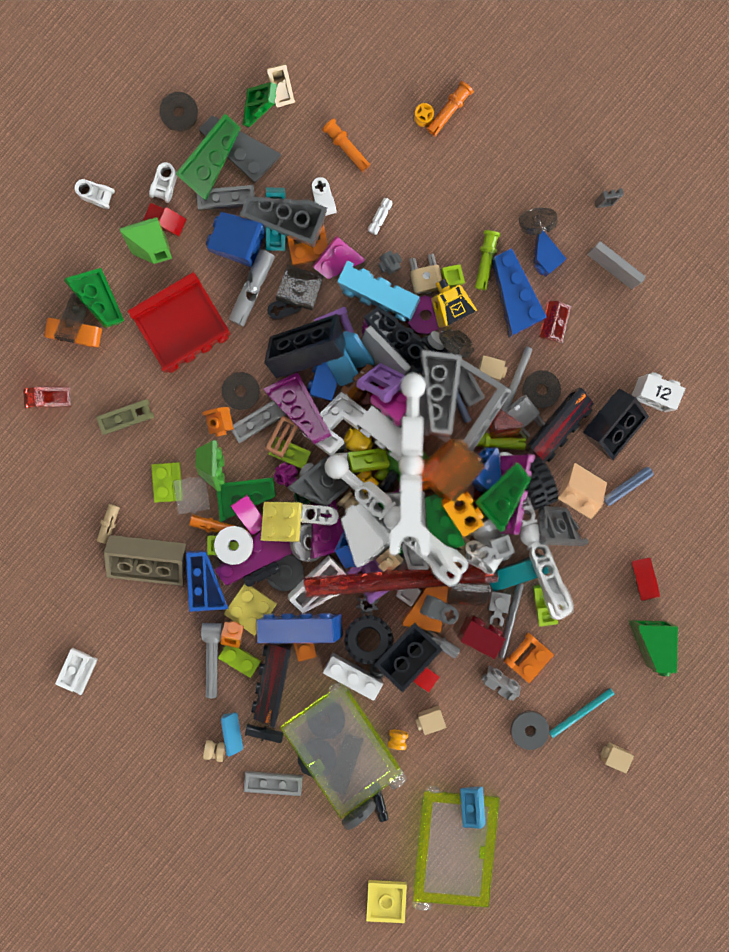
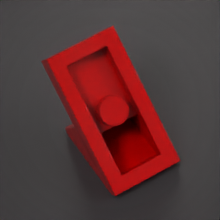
M150 203L143 221L157 217L164 231L180 237L187 221L186 218L167 207L164 209L153 203Z

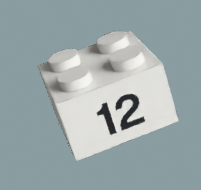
M654 372L638 378L632 396L636 397L639 402L663 412L677 410L685 388L680 386L681 383L674 380L666 381L662 379V375Z

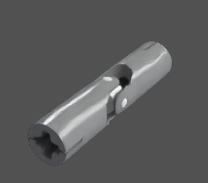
M259 249L249 271L247 281L228 318L231 322L244 327L260 291V286L265 281L275 256ZM246 292H251L253 295L247 299Z

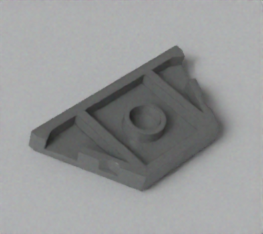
M343 444L335 453H345V445ZM327 455L287 488L320 506H328L350 486L341 478L333 479L327 475L324 467L326 460L330 457V455Z
M544 506L538 509L540 545L585 546L589 544L587 538L582 539L577 532L580 527L573 520L567 508Z

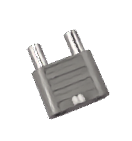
M527 395L520 397L502 413L516 432L519 431L525 439H528L530 435L524 427L534 420L539 427L545 425L539 416L540 412Z

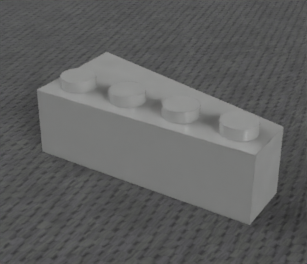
M422 350L420 356L423 379L426 383L425 399L429 433L431 435L450 437L452 435L462 356Z

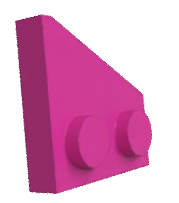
M336 236L312 266L329 279L342 273L347 260L354 263V267L363 263L365 259Z
M380 385L378 386L382 390L386 389ZM398 391L388 403L380 400V397L372 394L371 403L376 408H379L385 416L389 415L394 420V424L399 427L402 422V416L407 414V396Z

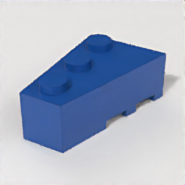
M206 550L186 551L189 612L228 609Z

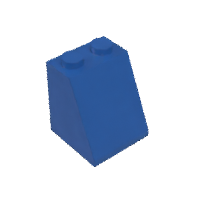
M220 212L219 217L216 216L213 222L214 231L207 238V249L209 252L252 267L266 233L263 224Z

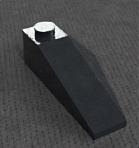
M379 306L364 316L367 325L373 327L410 366L407 374L416 373L420 375L422 373L420 356L422 350L437 352L424 337L420 338L414 334V330L398 323V319Z

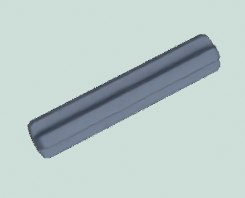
M645 467L604 496L603 501L608 506L612 505L654 475L653 471L649 467Z

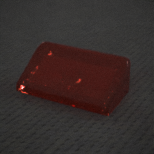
M549 301L546 310L547 318L543 321L540 337L562 343L572 306L560 301Z

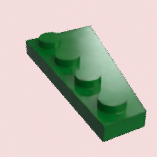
M226 114L221 117L176 173L179 178L204 200H207L241 129Z

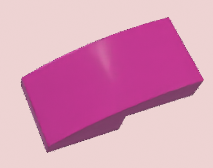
M248 495L231 505L252 535L262 530L263 516Z

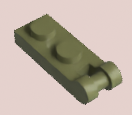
M146 399L97 416L102 434L107 435L155 418L153 412L150 411L149 400ZM141 408L143 415L138 416L136 410Z

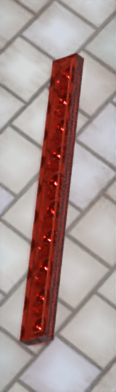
M468 565L466 571L461 574L459 582L455 585L498 582L499 576L496 570L493 574H487L473 565ZM431 568L428 570L410 569L305 577L303 580L306 597L449 586L442 582L433 573ZM447 571V576L454 579V574Z

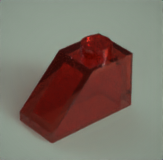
M31 387L23 389L24 408L71 407L70 388Z

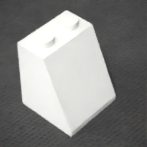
M360 503L356 506H350L345 511L346 515L341 519L357 568L373 561L389 547V534L391 531L386 527L383 519L380 521V517L374 516Z

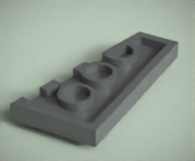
M211 116L199 128V131L206 137L220 119ZM239 131L227 158L256 184L281 157V154Z

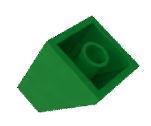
M629 620L630 628L646 666L651 668L653 672L658 673L659 676H670V673H677L678 626L668 621Z

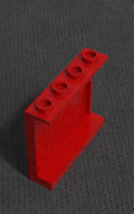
M195 272L127 311L135 321L160 363L162 371L165 373H172L178 370V365L184 362L186 364L196 359L195 355L201 352L202 354L207 353L212 349V345L217 342L219 344L224 343L229 339L228 336L231 335Z

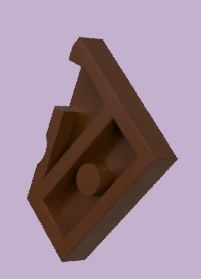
M367 364L360 373L352 378L354 383L349 388L344 386L341 391L358 404L359 401L365 398L367 390L357 388V381L374 367Z

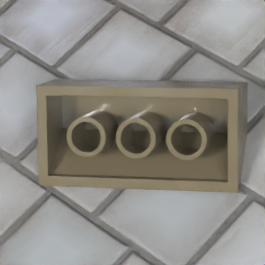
M109 535L104 550L108 578L183 586L187 558L185 543Z

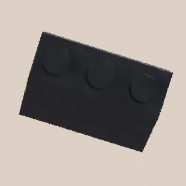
M619 388L598 412L592 422L587 425L583 434L593 445L610 459L614 460L649 418V415L636 397Z
M414 622L374 666L403 693L443 649Z

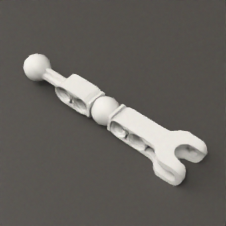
M410 373L404 376L400 385L401 391L407 396V414L402 416V458L399 461V471L402 474L400 482L399 523L390 531L389 550L391 555L398 554L401 541L405 537L411 536L415 537L418 541L419 552L423 556H428L430 551V533L421 523L422 476L420 474L423 472L424 462L420 456H422L423 417H418L419 397L424 393L426 383L419 374Z
M500 452V453H499V457H500V456H506V455H512L511 453H508V452ZM527 494L522 508L524 513L530 516V520H522L520 539L528 546L527 551L530 550V560L540 583L549 614L553 619L560 620L572 612L573 603L560 578L548 546L540 545L538 520H535V512ZM535 549H541L544 552V557H537L534 552ZM543 567H548L551 570L550 576H545L542 573ZM558 604L561 605L563 611L559 609Z
M332 455L326 460L324 467L327 475L333 479L341 478L355 490L356 500L374 516L380 517V521L383 519L387 528L392 530L399 523L400 507L394 506L396 503H392L390 497L374 483H363L349 470V464L345 457ZM363 489L369 492V496L364 494ZM378 502L383 504L384 509L378 506ZM431 533L428 556H423L419 552L418 541L415 537L409 536L402 540L431 566L433 573L446 585L453 586L457 584L461 574L468 568V561L454 548L445 546ZM454 562H460L462 568H458ZM447 571L454 574L455 578H449L447 576Z

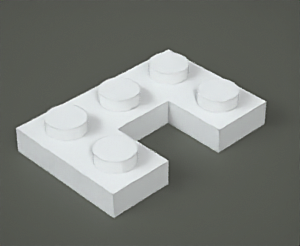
M340 392L320 413L331 436L316 443V445L332 456L344 444V440L332 430L343 419L358 430L360 426L357 423L367 411Z

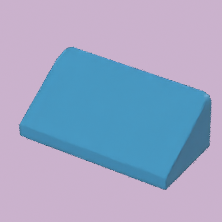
M345 331L343 333L346 343L345 350L355 368L364 367L367 364L373 365L375 363L357 334Z
M346 350L344 351V357L326 362L339 386L352 382V378L358 374Z
M237 712L223 714L221 725L226 755L229 757L242 751L243 743Z
M483 787L460 788L463 828L481 829L485 826Z

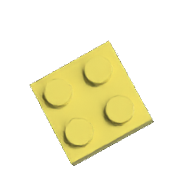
M264 502L261 540L299 542L302 503Z
M244 584L228 609L224 612V615L234 622L240 623L244 626L245 630L255 636L257 634V619L263 617V614H270L277 603L253 586L247 587Z
M368 880L366 921L405 923L407 883Z

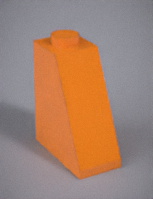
M433 579V582H428L413 606L402 619V626L411 627L415 622L423 630L441 633L442 621L421 614L420 610L427 594L446 603L449 587L444 585V582L441 580Z

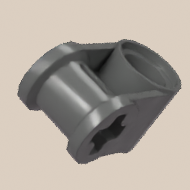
M428 594L420 610L421 614L446 624H454L459 617L458 611L454 606ZM452 610L454 617L447 619L444 613Z

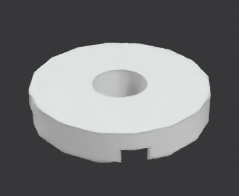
M226 527L216 536L214 543L215 552L224 563L231 565L240 564L246 561L252 554L253 539L250 533L242 527ZM231 540H236L239 544L236 551L231 550L229 547Z

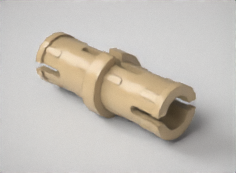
M108 504L104 519L100 522L102 525L96 538L98 542L107 544L109 535H111L112 529L116 526L115 520L120 507Z

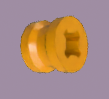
M421 103L416 107L414 121L418 126L427 127L431 124L434 115L432 106L427 103Z
M390 730L389 735L391 738L387 746L396 750H406L407 744L405 741L408 738V733L401 730Z

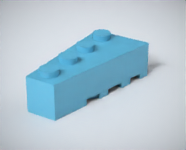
M347 260L337 281L345 296L360 298V302L367 306L371 304L379 306L386 312L394 314V317L402 322H405V320L411 321L420 302V298L417 295L397 285L392 288L390 287L391 283L381 277L375 279L369 271L364 268L357 270L353 268L354 263Z

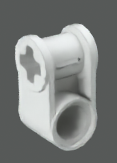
M164 162L158 166L154 181L150 187L149 197L163 199L166 203L171 201L177 179V172L171 164ZM165 170H171L169 177H163Z
M322 177L316 178L312 183L314 202L327 207L325 216L337 213L328 181ZM320 184L324 187L322 192L318 189Z
M81 179L75 184V192L82 200L104 209L110 208L108 204L112 194L115 193L114 189L85 179ZM86 186L90 188L87 194H81L82 188Z
M476 540L468 542L465 555L468 563L487 574H493L503 558L496 560L492 556L489 561L483 562L481 558L486 556V551L478 552L476 548L477 546L479 548L486 545Z

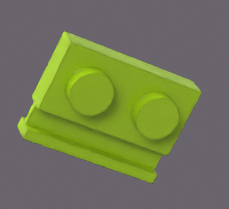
M180 462L151 464L154 503L182 501L183 490Z

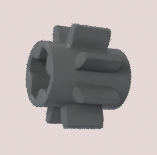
M388 251L379 257L381 262L378 263V266L382 273L387 271L391 275L401 268L399 263L402 262V259L398 252L393 254L392 251Z
M363 592L362 598L357 597L360 604H357L356 608L362 609V615L365 612H369V615H372L371 611L373 609L378 610L375 603L379 602V599L371 603L372 606L368 605L365 608L363 601H367V596Z

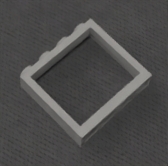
M461 359L460 366L497 388L461 445L450 437L436 435L469 457L512 391Z

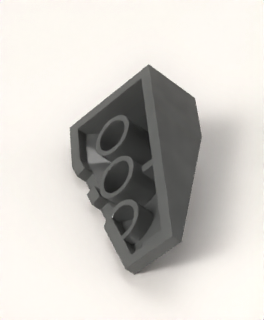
M247 196L240 216L260 222L271 230L315 248L322 230L327 207L310 200Z

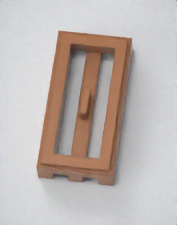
M282 415L265 451L271 452L282 459L298 427L289 418ZM285 421L287 425L273 449L271 446ZM293 425L294 427L282 451L279 452L278 449L280 445L282 444L290 426Z

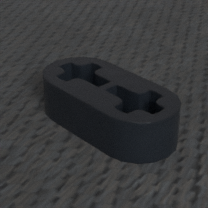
M292 295L272 302L268 306L267 312L273 320H280L299 313L303 308V302L300 297ZM292 300L300 303L297 305V309L293 307L286 308V306L291 305ZM274 306H277L278 309L284 307V310L279 311L278 316L275 313L271 314Z

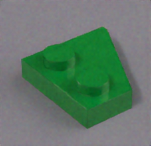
M269 82L247 88L242 125L251 127L275 104L277 84Z

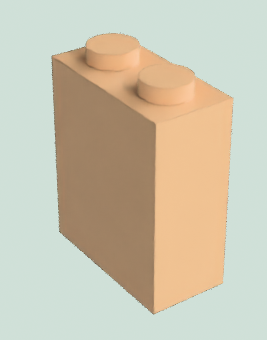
M574 463L564 476L558 499L592 519L603 505L607 482Z

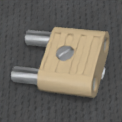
M434 254L428 255L430 266L419 269L416 258H413V261L412 258L409 259L412 270L410 271L415 295L438 291L436 282L442 280L439 265H436Z

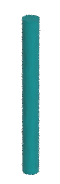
M609 688L550 730L549 734L551 737L554 738L615 695L612 689Z

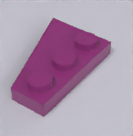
M335 500L332 501L327 507H331L337 510ZM313 510L312 519H313L314 516H315V511H314V510ZM321 513V517L332 518V514ZM339 517L338 521L333 525L312 524L311 559L335 553L336 546L343 533Z

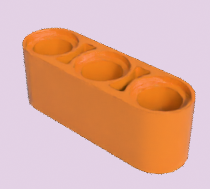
M47 318L44 337L99 348L102 328Z

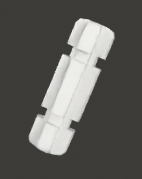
M383 198L381 207L378 208L373 218V223H370L368 227L370 233L374 235L378 233L379 226L383 224L388 210L392 206L393 202L390 199Z

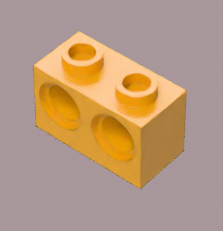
M460 488L442 499V504L463 537L484 525L482 520L484 515L479 507L475 509L472 502L474 500L470 493H465ZM458 500L464 501V504L460 507L454 505ZM468 516H473L474 520L472 522H466L465 518Z

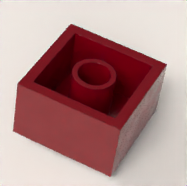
M473 615L472 618L467 616L457 634L460 642L495 660L506 640L502 635L503 632L492 624L489 627L486 626V623L477 616Z

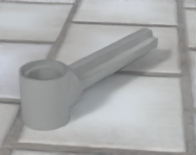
M202 623L201 638L203 642H206L207 698L217 697L218 642H221L222 623Z

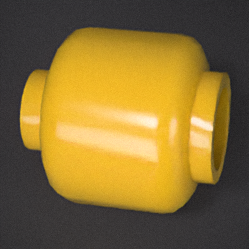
M350 428L344 437L345 447L352 452L371 450L373 446L372 436L366 437L360 432L361 428L358 430Z

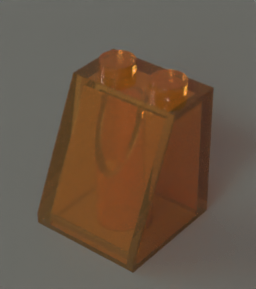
M451 438L424 461V469L420 474L422 476L421 480L440 498L454 503L485 468L481 463V457L474 452L471 453L467 449L469 447L468 444L462 439Z

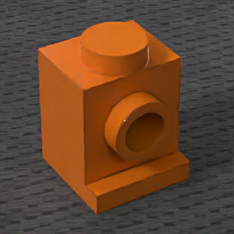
M229 407L215 408L202 412L203 416H206L209 434H215V437L227 435L226 431L234 430Z
M234 621L230 623L225 622L221 634V644L240 648L244 626Z

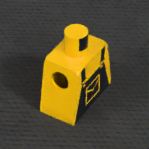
M446 278L436 282L440 294L432 297L431 301L439 328L448 326L477 311L461 285L450 288Z

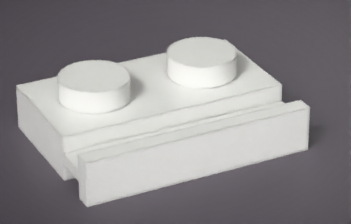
M72 648L55 684L82 695L98 659Z

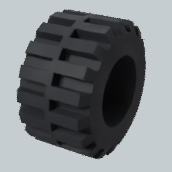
M536 457L533 462H530L531 480L525 489L528 491L527 494L535 511L558 500V490L551 471L541 458Z
M364 615L354 619L355 621L348 625L349 627L345 631L344 638L345 648L349 655L357 662L375 664L393 646V634L390 627L381 618L373 615ZM367 628L376 630L380 635L378 648L370 652L362 650L358 645V635Z

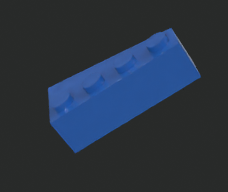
M512 248L495 256L492 260V266L510 338L543 321L547 316Z

